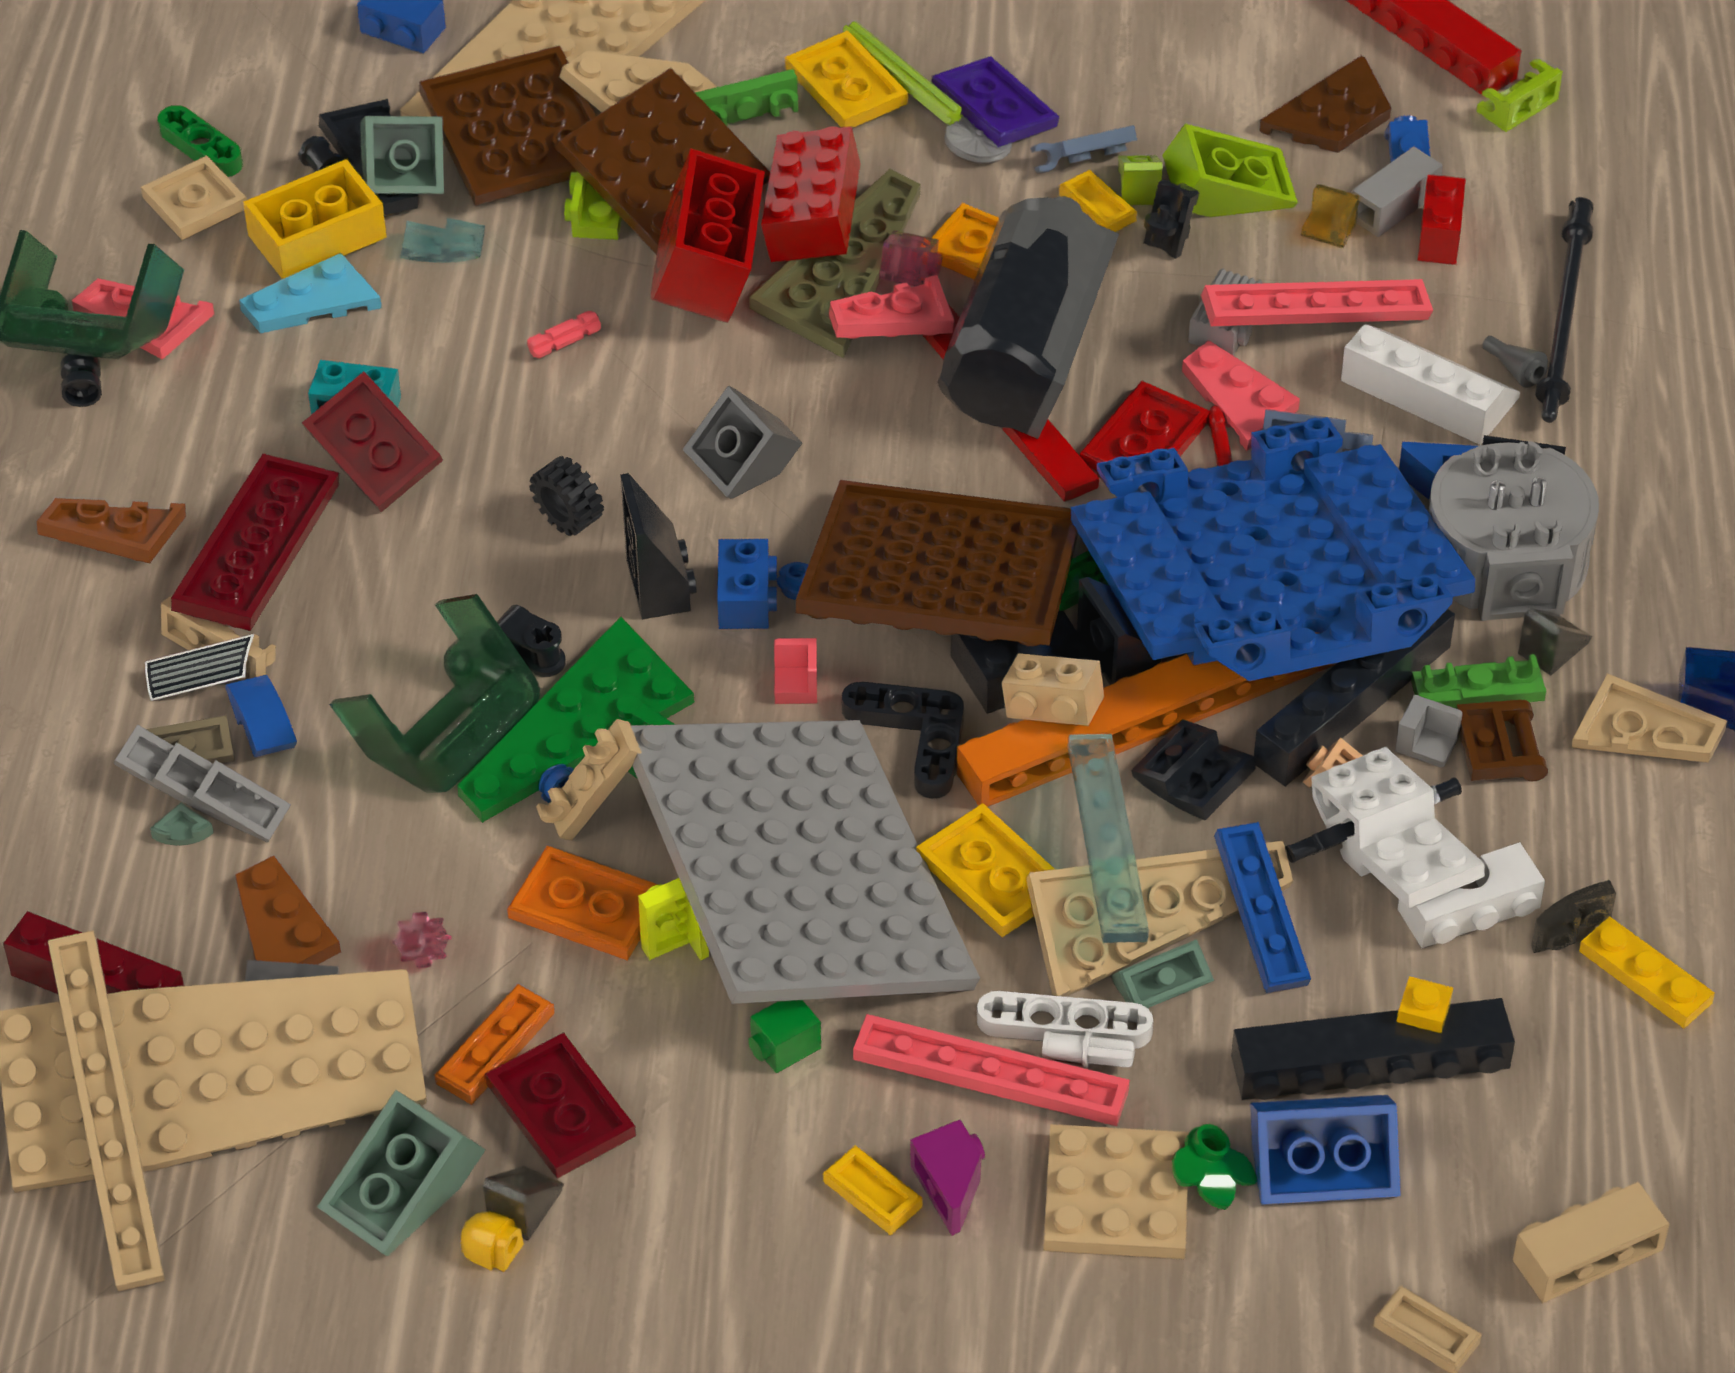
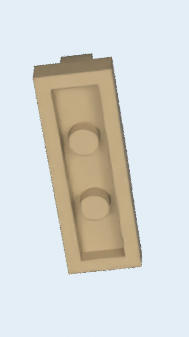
M172 596L161 602L162 635L187 650L240 638L239 635L235 634V631L225 624L171 611ZM254 634L246 661L245 677L237 680L242 681L266 675V667L273 664L276 659V646L271 644L262 650L259 648V636Z
M616 719L608 730L597 729L595 731L598 741L596 746L584 745L582 749L585 757L570 774L569 780L562 788L549 789L548 793L551 798L549 805L538 803L536 806L543 822L554 823L559 838L571 841L575 838L633 766L637 754H642L628 721Z

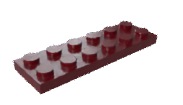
M263 453L172 595L171 611L251 631L339 486V472Z

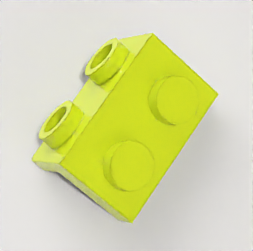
M679 878L666 884L655 885L645 893L638 895L641 948L649 960L688 943L700 960L709 957V948Z

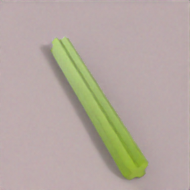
M853 21L850 25L843 27V32L848 30L910 95L944 123L952 125L955 121L959 122L962 115L960 113L962 109L957 103L862 25Z

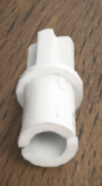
M1045 1031L1042 1058L1080 1062L1084 1068H1088L1090 1064L1128 1068L1132 1066L1134 1061L1135 1046L1134 1042L1130 1040L1093 1037L1092 1032L1089 1031L1086 1032L1085 1036L1053 1033L1051 1031Z

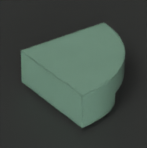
M182 802L150 828L153 839L164 844L176 846L200 842L214 833L211 822Z

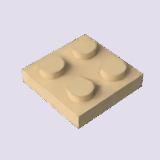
M208 156L141 186L143 199L181 240L244 211L243 201L247 200V197Z

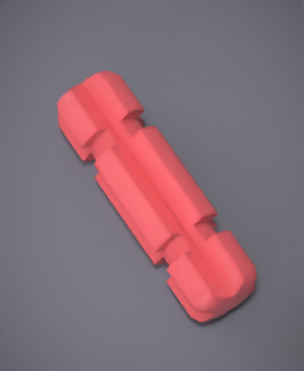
M586 311L577 315L575 320L571 318L545 330L543 335L539 333L530 337L527 340V346L531 355L536 358H542L551 354L553 349L557 351L583 339L585 334L589 336L598 332L601 329L599 317L595 312Z

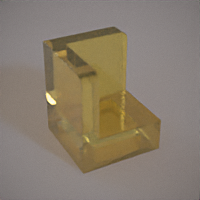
M1317 184L1313 190L1311 212L1302 226L1301 235L1344 248L1357 224L1360 196Z

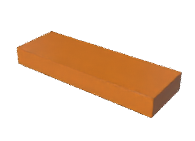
M517 984L435 1074L436 1085L472 1105L488 1088L485 1073L514 1059L555 1014L554 1004Z

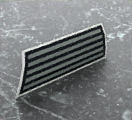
M254 634L146 661L145 673L151 701L245 677L246 661Z

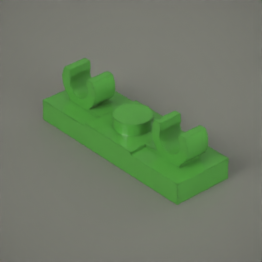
M793 69L696 92L726 126L730 123L762 116L769 112L773 116L778 117L780 116V110L790 107L793 112H798L797 75Z
M1535 654L1530 655L1529 660L1514 661L1512 656L1508 657L1505 663L1491 662L1454 666V668L1452 663H1446L1445 669L1431 670L1430 665H1424L1421 671L1412 672L1411 677L1415 695L1456 708L1457 704L1520 699L1529 702L1545 701L1546 688Z

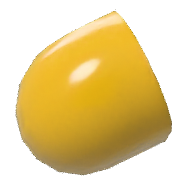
M483 1211L471 1216L464 1223L460 1236L461 1251L464 1256L471 1262L491 1271L496 1268L505 1272L524 1245L521 1229L515 1227L514 1220L491 1211Z

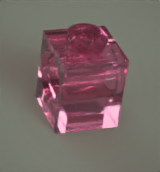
M894 230L883 244L879 279L901 284L907 282L910 286H919L924 284L926 277L938 276L942 266V254L937 253L939 240Z

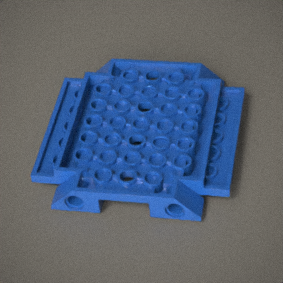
M1328 417L1311 418L1301 423L1272 426L1266 430L1251 432V460H1237L1226 465L1206 469L1197 468L1188 472L1186 465L1175 448L1156 449L1151 453L1131 457H1117L1111 461L1097 463L1099 475L1108 490L1117 498L1102 501L1093 500L1086 504L1071 507V521L1153 660L1187 653L1193 665L1218 661L1248 681L1411 647L1453 604V597L1475 592L1476 578L1444 533L1433 521L1428 510L1382 445H1365L1359 449L1336 453L1343 445V438Z

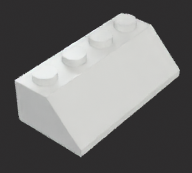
M1367 324L1362 326L1344 349L1342 382L1479 445L1483 443L1484 435L1488 436L1520 397V392L1385 330Z

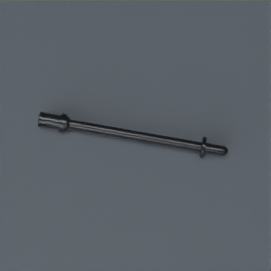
M1585 197L1575 198L1576 202L1570 201L1568 220L1562 227V238L1568 245L1547 378L1537 382L1535 391L1536 398L1543 403L1541 415L1543 421L1547 423H1552L1556 420L1559 406L1569 401L1571 387L1563 380L1583 245L1588 244L1593 237L1591 217L1594 211V204Z

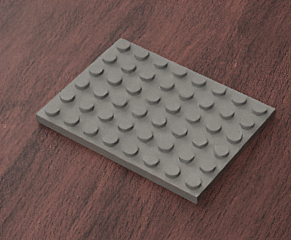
M860 720L631 726L642 754H637L633 763L634 771L732 1004L975 989L980 977L927 863L916 851L918 844Z

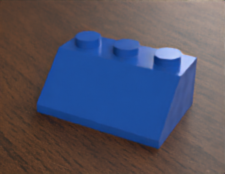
M1388 1095L1250 1103L1252 1152L1261 1205L1401 1196L1397 1104Z

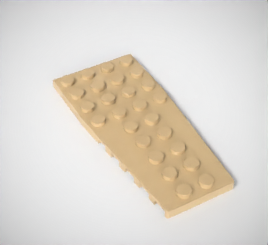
M512 0L433 78L559 45L568 62L586 50L639 57L705 0ZM419 92L400 109L401 116L431 117Z
M405 969L129 990L107 994L143 1172L211 1157L212 1152L233 1147L236 1150L256 1146V1142L282 1136L285 1139L301 1135L300 1131L329 1125V1128L343 1125L345 1120L374 1114V1117L380 1114L395 1090L420 1105L427 1103L408 972ZM60 1001L1 1010L0 1081L14 1192L95 1180Z

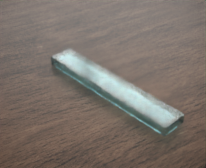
M1112 734L1069 735L1067 746L1102 942H1147L1149 928Z

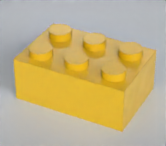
M347 159L243 201L248 236L282 280L339 253L344 256L387 238L383 203Z

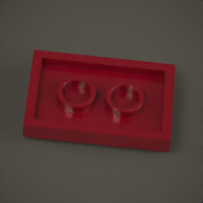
M364 371L302 422L308 433L380 512L384 511L443 461L438 451Z
M564 1032L485 1073L487 1086L556 1179L636 1137L634 1123Z

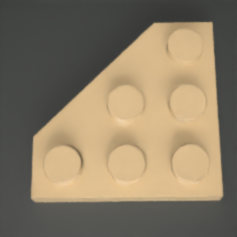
M588 50L563 66L559 76L601 112L669 68H672L695 93L716 88L715 84L689 63Z

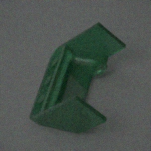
M25 230L19 231L0 293L1 343L13 348L119 359L157 339L166 331L185 269L158 246L148 243L126 317L68 311L67 299L58 291L48 290L58 256Z
M478 594L443 599L435 604L458 638L447 649L444 656L445 671L455 686L405 735L390 721L372 694L334 699L329 704L371 761L426 793H441L453 788L531 710L540 697V687L537 679Z

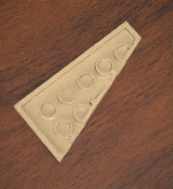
M1268 842L1266 846L1281 890L1283 891L1289 888L1293 882L1284 842ZM1218 849L1031 872L1026 879L1052 996L1068 997L1239 913Z

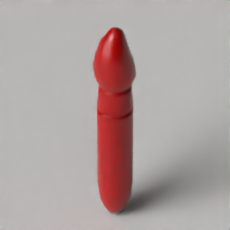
M1213 405L1210 408L1211 412L1208 416V423L1211 428L1217 466L1229 464L1233 460L1225 427V414L1220 407Z

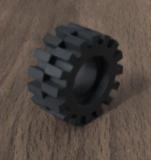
M559 456L533 474L530 478L532 483L530 491L536 494L532 498L535 503L540 504L541 508H539L541 514L546 513L549 517L547 521L551 525L556 524L559 532L565 531L566 535L575 536L603 515L604 506L600 504L603 499L602 495L595 492L598 490L596 483L591 484L589 481L591 476L587 471L584 473L581 471L582 466L579 463L573 464L571 458Z

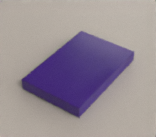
M991 56L932 76L931 83L957 103L962 109L961 114L977 129L983 131V134L997 147L1050 130L1058 125L1059 115Z

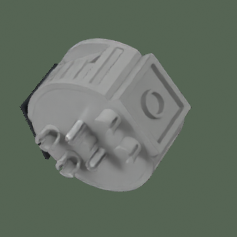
M1484 435L1482 445L1468 450L1461 455H1453L1441 466L1435 475L1431 488L1428 512L1476 578L1474 593L1455 596L1453 600L1469 609L1478 608L1481 621L1564 614L1566 601H1569L1577 594L1585 582L1590 562L1591 545H1593L1599 513V500L1593 482L1577 463L1565 456L1566 447Z

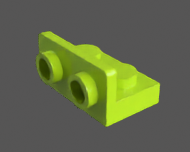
M578 171L571 172L570 195L573 196L565 200L564 218L565 221L571 222L572 237L618 240L622 218Z

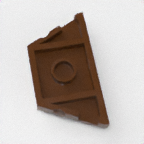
M1361 55L1262 118L1259 131L1266 135H1271L1273 129L1293 134V142L1305 145L1312 144L1321 149L1339 153L1388 121L1391 117L1392 107L1369 63Z

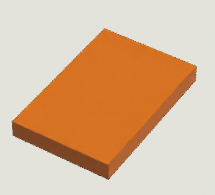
M547 845L507 908L508 918L628 961L641 939L638 895L645 893L648 889L658 884Z

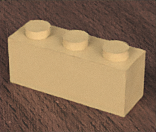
M1638 1181L1625 1188H1612L1604 1193L1601 1198L1586 1205H1573L1567 1208L1560 1216L1547 1222H1534L1528 1225L1517 1236L1513 1262L1541 1302L1545 1303L1662 1251L1667 1237L1669 1222Z

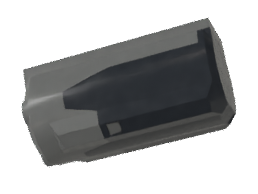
M1064 196L1054 199L1048 197L1029 198L1009 206L1007 210L1003 211L944 356L942 371L937 383L945 397L960 411L978 422L999 428H1013L1038 439L1066 382L1119 233L1096 224L1089 215L1082 211L1081 206L1075 200Z

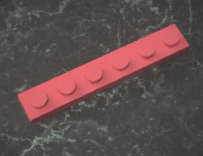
M1422 279L1205 285L1201 293L1211 326L1428 320L1433 312Z
M869 1014L865 1017L853 1048V1060L1113 1126L1118 1125L1129 1092V1079Z

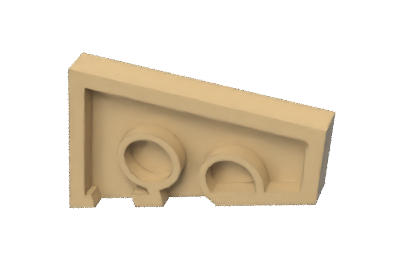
M1607 673L1573 737L1572 748L1709 763L1726 730L1727 720Z

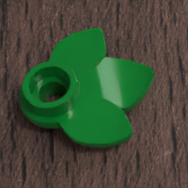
M1204 1124L1192 1129L1185 1138V1147L1179 1149L1173 1156L1172 1173L1176 1182L1182 1187L1196 1186L1203 1200L1218 1209L1226 1210L1232 1204L1235 1197L1236 1184L1250 1186L1257 1183V1176L1249 1159L1243 1153L1230 1148V1140L1227 1134L1221 1128L1212 1124Z

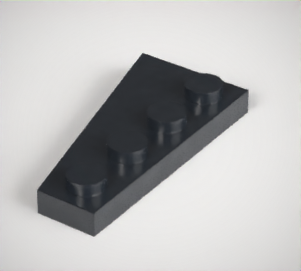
M388 99L319 114V128L337 153L348 160L363 180L361 121L365 116H391ZM375 194L383 203L384 216L418 208L419 194Z

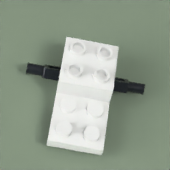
M1387 747L1371 751L1364 756L1312 776V797L1327 829L1299 842L1285 846L1288 860L1291 863H1295L1302 858L1342 844L1343 848L1340 849L1343 860L1360 876L1372 873L1408 908H1412L1484 877V862L1435 819L1434 805L1453 796L1460 795L1462 793L1460 782L1457 778L1453 777L1443 783L1429 786Z

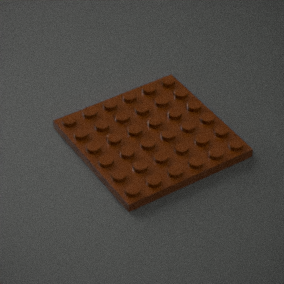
M840 480L796 597L795 613L805 614L814 619L836 618L850 620L860 625L876 623L892 625L900 630L915 628L935 631L940 635L962 634L977 636L979 639L986 641L1002 639L1018 641L1026 646L1050 645L1079 535L1071 521V508Z

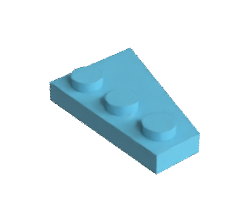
M341 253L239 299L241 312L260 333L307 324L310 317L331 313L332 318L347 316L348 309L367 306L368 311L382 308L381 297Z

